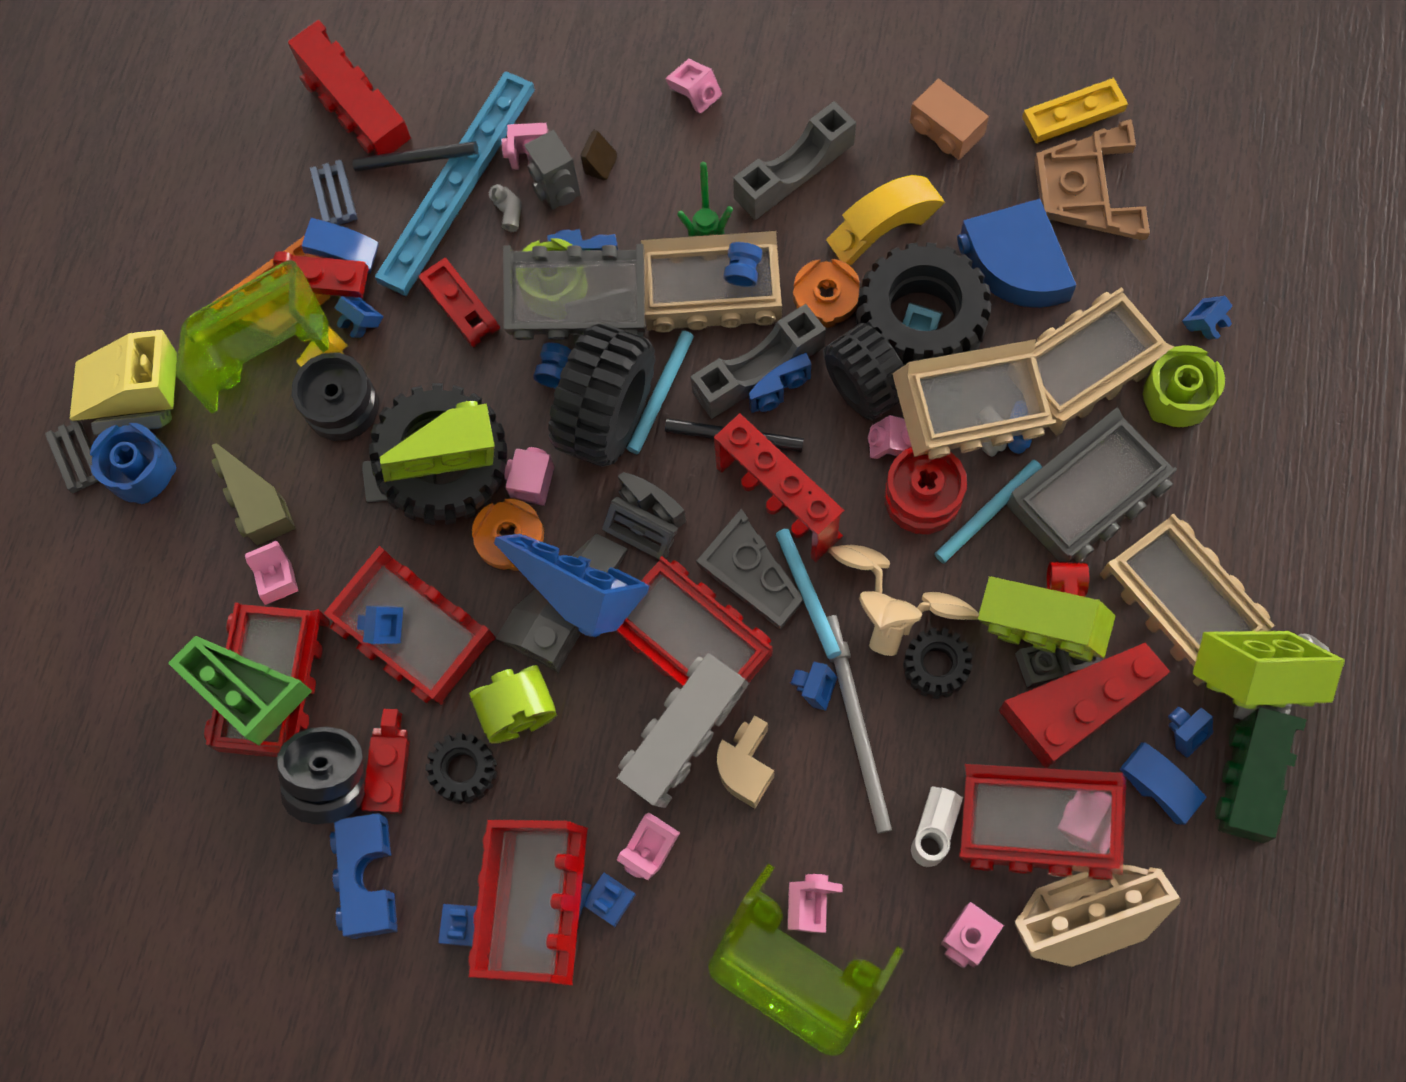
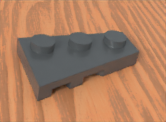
M742 508L696 561L698 567L780 630L803 604V598L780 564L775 561L761 536L756 533Z

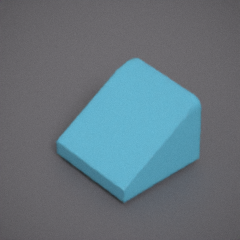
M909 303L903 324L920 331L937 330L943 312L915 303Z

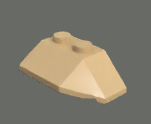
M1123 865V875L1113 874V880L1088 878V872H1081L1072 877L1037 888L1027 902L1022 914L1016 919L1015 926L1032 957L1073 967L1146 940L1178 906L1180 897L1160 868H1149L1147 870L1136 866Z

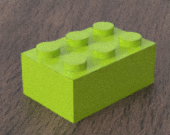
M989 576L978 620L988 626L987 632L998 635L999 640L1019 645L1020 640L1023 639L1028 643H1032L1034 648L1050 653H1055L1057 647L1069 652L1070 657L1091 662L1093 656L1105 658L1116 616L1100 600Z
M1290 631L1203 632L1193 675L1207 682L1206 686L1209 689L1232 697L1233 703L1243 708L1255 709L1257 705L1284 708L1286 704L1313 707L1315 703L1333 702L1345 660Z

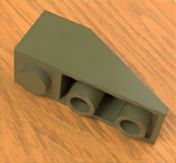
M217 443L213 444L212 448L216 458L212 459V464L218 476L226 481L227 487L223 489L229 505L232 508L236 507L239 517L234 520L242 537L248 536L258 546L296 529L285 499L280 493Z

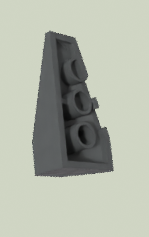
M596 533L572 556L577 558L582 556L590 559L589 567L607 573L610 567L618 569L628 550ZM535 588L512 609L495 640L559 673L581 632L578 630L579 627L566 621Z

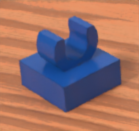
M1226 296L1203 298L1182 322L1189 332L1202 330L1205 338L1209 340L1218 339L1220 334L1217 332L1215 325L1217 324L1220 328L1229 327L1232 324L1226 313L1233 306Z
M340 297L335 306V309L343 314L337 322L339 328H348L351 321L353 322V330L349 335L352 338H361L366 332V327L378 328L384 317L361 298Z
M366 606V615H358L357 629L364 630L363 642L370 644H400L404 607Z
M813 661L810 673L795 670L791 684L798 686L797 690L803 692L801 696L813 708L826 711L838 677L828 665Z
M1178 706L1168 716L1172 721L1169 724V728L1175 732V748L1186 758L1213 734V716L1202 708L1190 716L1184 709Z
M603 872L587 896L584 906L615 927L636 894Z
M443 904L438 943L472 946L475 928L473 917L477 906Z

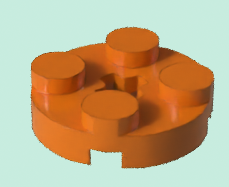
M820 259L811 261L802 267L795 277L793 301L797 309L807 304L825 328L833 327L836 323L848 319L856 311L860 289L859 277L854 269L843 261L832 259L831 262H820ZM833 287V296H821L819 288L828 289Z
M511 498L504 499L505 502H499L495 505L491 503L485 506L474 520L472 537L474 538L477 552L487 564L498 569L517 571L518 568L494 544L495 538L502 536L500 534L502 529L508 531L510 527H515V534H522L543 542L544 528L536 511L529 504Z

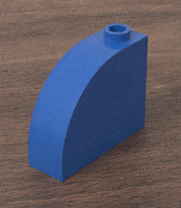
M1041 199L963 220L960 235L957 236L958 248L962 255L966 254L973 261L972 269L977 267L985 276L983 284L989 285L991 293L1007 302L1025 307H1050L1071 301L1076 288V282Z

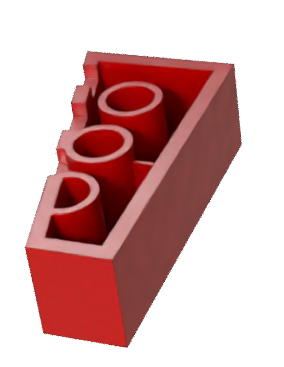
M319 19L290 39L288 44L302 72V75L299 77L301 82L310 93L316 91L320 95L318 98L329 113L335 111L338 114L337 119L348 133L353 131L358 136L356 139L366 153L373 152L375 155L393 153L412 139L405 120L378 89H373L372 84L358 65L355 68L345 54V50L337 40L331 44L326 33V27Z
M1143 643L1005 700L998 711L1045 768H1049L1159 684L1170 673V670L1146 643Z

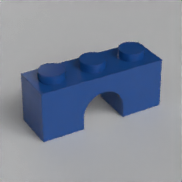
M377 813L341 819L334 822L335 831L330 833V846L332 853L337 854L338 869L333 871V885L335 891L340 892L341 907L336 909L338 930L343 932V936L351 939L398 932L394 893L388 890L370 892L366 889L363 882L364 870L371 861L391 856L388 819Z

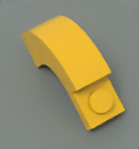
M911 175L892 180L871 191L852 205L842 215L845 221L826 241L838 258L851 266L882 235L906 223L923 225L945 201L926 177Z

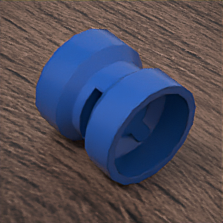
M731 243L728 250L730 264L725 267L723 279L736 286H755L758 279L756 266L761 262L763 250L750 243Z
M544 343L540 352L542 360L536 366L533 378L544 386L556 389L561 378L560 374L563 367L566 366L571 349L558 343Z

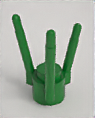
M701 162L702 209L693 216V224L683 211H678L677 215L686 227L689 237L724 235V228L733 212V208L728 206L720 221L716 212L710 209L706 162Z

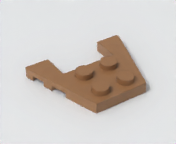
M1132 120L1120 122L1118 127L1107 131L1105 128L1095 131L1093 136L1076 141L1074 139L1036 153L1034 161L1039 198L1049 220L1139 240L1148 239L1150 229L1146 206L1110 208L1102 157L1104 154L1133 153L1136 142Z

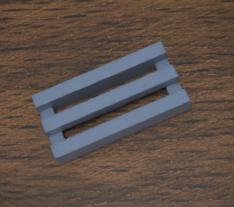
M342 160L335 161L336 165L330 166L329 163L322 164V169L318 170L315 166L310 168L322 220L340 225L358 219ZM336 174L339 175L348 214L342 215L333 175ZM325 177L335 214L333 218L330 217L321 178Z

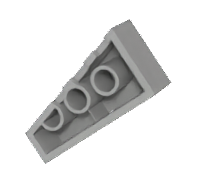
M709 652L704 659L699 656L692 663L686 674L690 678L683 688L679 689L677 687L671 692L664 703V706L667 708L659 720L654 718L650 721L641 735L645 740L636 752L631 749L619 764L618 768L622 771L617 778L653 806L667 807L673 798L667 794L670 787L675 788L679 783H683L691 771V763L688 762L691 756L697 757L704 752L714 734L710 730L714 724L720 726L749 685L746 679Z

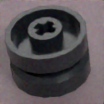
M337 352L323 353L313 357L299 368L292 382V398L296 408L305 418L308 425L319 436L326 439L342 441L357 437L373 424L378 413L379 397L363 367L348 355Z
M317 727L294 734L282 745L277 755L281 800L289 815L305 823L327 824L348 817L360 806L365 795L361 746L354 736L342 729Z

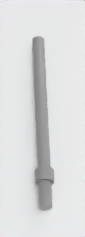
M828 616L826 618L841 650L839 656L829 660L832 663L834 662L877 834L889 832L892 830L848 661L851 657L848 642L843 641L837 616Z

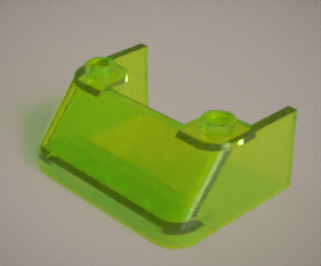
M289 260L279 264L196 311L182 324L176 376L211 414L218 411L219 391L230 389L240 381L243 363L295 334L302 342H315L322 352L329 349L328 320L303 271L295 261Z
M768 863L740 903L709 963V972L713 979L721 986L822 1053L832 1056L840 1055L844 1052L883 991L904 950L897 946L882 970L871 962L862 959L850 961L844 971L831 964L778 929L783 919L782 910L772 898L762 893L775 868Z

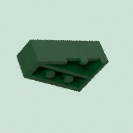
M1259 707L1238 722V725H1233L1229 736V746L1233 747L1231 761L1227 760L1222 773V782L1227 783L1225 795L1219 798L1215 811V818L1220 820L1219 832L1263 844L1276 838L1288 790L1283 789L1287 765L1295 767L1297 754L1290 753L1295 731H1304L1307 719Z

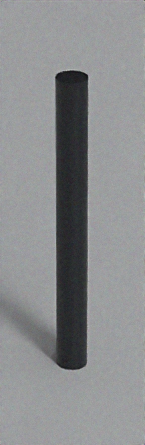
M473 141L354 158L352 165L357 172L477 155L479 148L477 142Z
M668 418L665 424V432L714 439V436L724 428L723 426ZM761 432L778 449L802 452L804 438Z

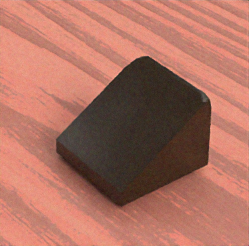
M598 130L591 131L580 154L584 174L606 180L617 159V152Z

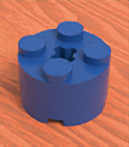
M129 423L130 425L120 427L118 425L111 426L105 429L91 446V472L99 482L118 498L138 504L148 503L166 488L176 472V464L173 461L172 455L168 448L148 428L141 424Z

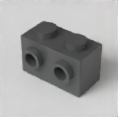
M554 129L524 145L529 161L527 169L534 180L532 187L540 201L546 199L553 210L559 206L570 204L576 197L581 195L573 159Z

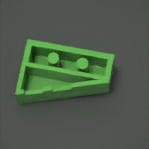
M195 636L168 662L178 674L245 738L258 746L312 692L309 687L298 679L279 673L263 664L242 657L233 651L198 636Z

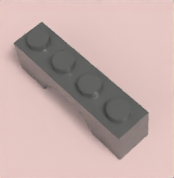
M833 101L809 120L800 138L783 155L768 162L761 161L758 158L734 176V199L754 220H757L851 148L855 143L856 121Z
M804 304L777 321L771 333L748 353L732 360L718 358L691 375L692 393L710 418L713 419L749 396V392L779 365L804 353H807L808 357L825 348L826 329L807 304Z

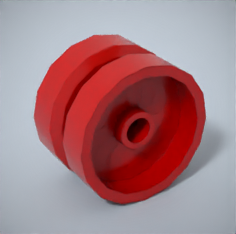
M912 447L905 449L894 459L888 471L884 504L890 518L900 528L914 534H932L944 530L955 520L967 490V474L961 461L952 452L941 458L929 459L928 454L914 457Z

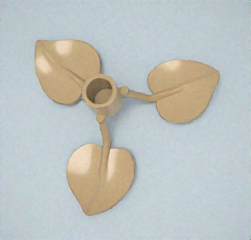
M840 545L829 547L828 553H831L842 564L856 569L871 570L875 574V592H862L859 600L875 625L869 647L877 653L888 656L897 655L903 635H909L911 627L921 619V613L930 610L935 615L950 619L978 620L979 613L972 606L950 594L941 592L924 593L921 598L924 602L920 603L917 608L908 602L896 600L882 594L883 572L881 568H889L890 562L883 554L874 549L859 545Z

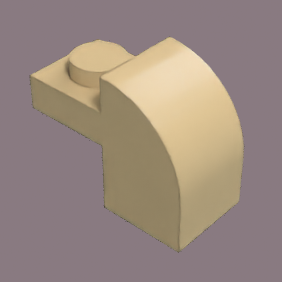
M754 716L750 724L742 723L733 739L734 742L738 743L736 747L722 739L717 752L718 771L723 785L733 796L754 809L774 778V770L752 758L768 731V723L757 716Z

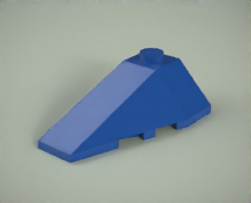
M513 534L497 536L495 538L494 544L557 612L566 621L579 627V632L584 635L597 637L602 633L617 630L648 593L650 585L623 571L610 567L606 573L589 567L590 559L582 556L578 558L568 555L560 556L558 547L528 536Z

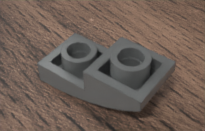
M623 472L618 476L621 486L618 492L623 500L645 511L651 508L655 516L678 528L686 523L685 510L659 487L629 473Z
M1033 646L1022 648L1015 653L1027 688L1054 681L1102 661V658L1095 656L1092 657L1091 662L1070 657L1069 652L1057 647L1055 653L1045 652Z

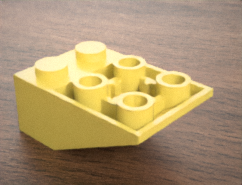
M155 330L127 334L76 361L70 410L71 421L173 409L177 352L164 331Z

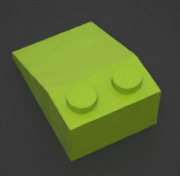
M476 401L461 402L456 405V408L447 410L380 456L384 482L493 465L495 446L487 404L478 405Z

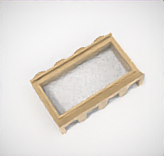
M776 231L641 240L645 250V319L647 330H655L657 332H669L676 328L702 330L707 326L720 325L726 328H734L741 324L750 323L766 326L782 319ZM731 243H750L763 250L761 262L756 266L758 279L755 286H736L723 279L725 267L730 264L728 250Z
M1122 287L1112 294L1109 292L1103 293L1092 303V307L1084 312L1077 310L1065 320L1063 326L1056 330L1053 327L1049 328L1039 336L1035 343L1034 354L1052 419H1056L1057 422L1049 426V428L1056 436L1063 432L1067 422L1078 415L1081 419L1092 411L1095 403L1104 397L1111 400L1119 394L1123 385L1134 379L1135 382L1143 379L1151 366L1168 350L1174 347L1163 340L1123 293L1124 289ZM1014 362L1009 363L1006 375L1022 393Z
M1036 339L908 362L895 371L892 375L914 457L928 454L929 459H937L951 454L950 449L960 448L961 453H966L982 448V443L991 441L994 447L1013 442L1014 436L1023 435L1024 440H1029L1045 435L1044 429L1057 422L1056 419H1052L1035 358Z
M1172 514L1167 520L1118 557L1109 561L1100 573L1104 580L1112 574L1125 588L1121 593L1122 599L1128 605L1137 601L1150 616L1145 621L1148 629L1153 633L1161 629L1174 644L1170 649L1171 655L1177 661H1181L1186 657L1193 667L1195 666L1203 632L1269 631L1275 626L1270 621V616L1266 609L1249 598L1245 593L1242 583L1235 576L1229 575L1221 567L1217 555L1211 549L1204 548L1195 538L1191 526L1187 522L1179 520L1175 514ZM1198 677L1193 680L1197 687L1204 682Z

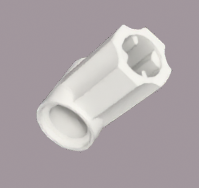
M933 786L930 789L915 839L911 844L912 857L922 866H936L949 851L950 839L963 797L956 794V792ZM925 838L935 840L940 848L939 854H926L921 848V840Z

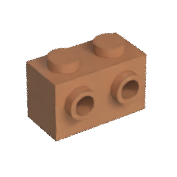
M939 78L912 103L910 123L918 133L927 135L937 143L943 152L953 155L958 160L985 135L989 119L987 114Z

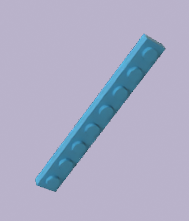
M506 71L503 73L460 143L476 141L479 153L477 155L450 158L375 275L378 284L406 296L418 275H420L500 147L502 138L506 137L507 125L515 123L535 91L532 82Z

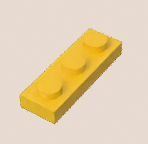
M1112 78L1024 110L1022 118L1035 143H1039L1125 112L1128 102L1115 79Z

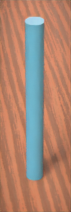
M688 331L681 332L629 441L627 450L631 453H640L691 345L694 335Z
M1033 459L934 553L935 557L943 564L947 562L1007 504L1012 491L1042 468L1041 464Z
M782 529L776 533L778 542L827 658H835L841 654V650L789 529Z

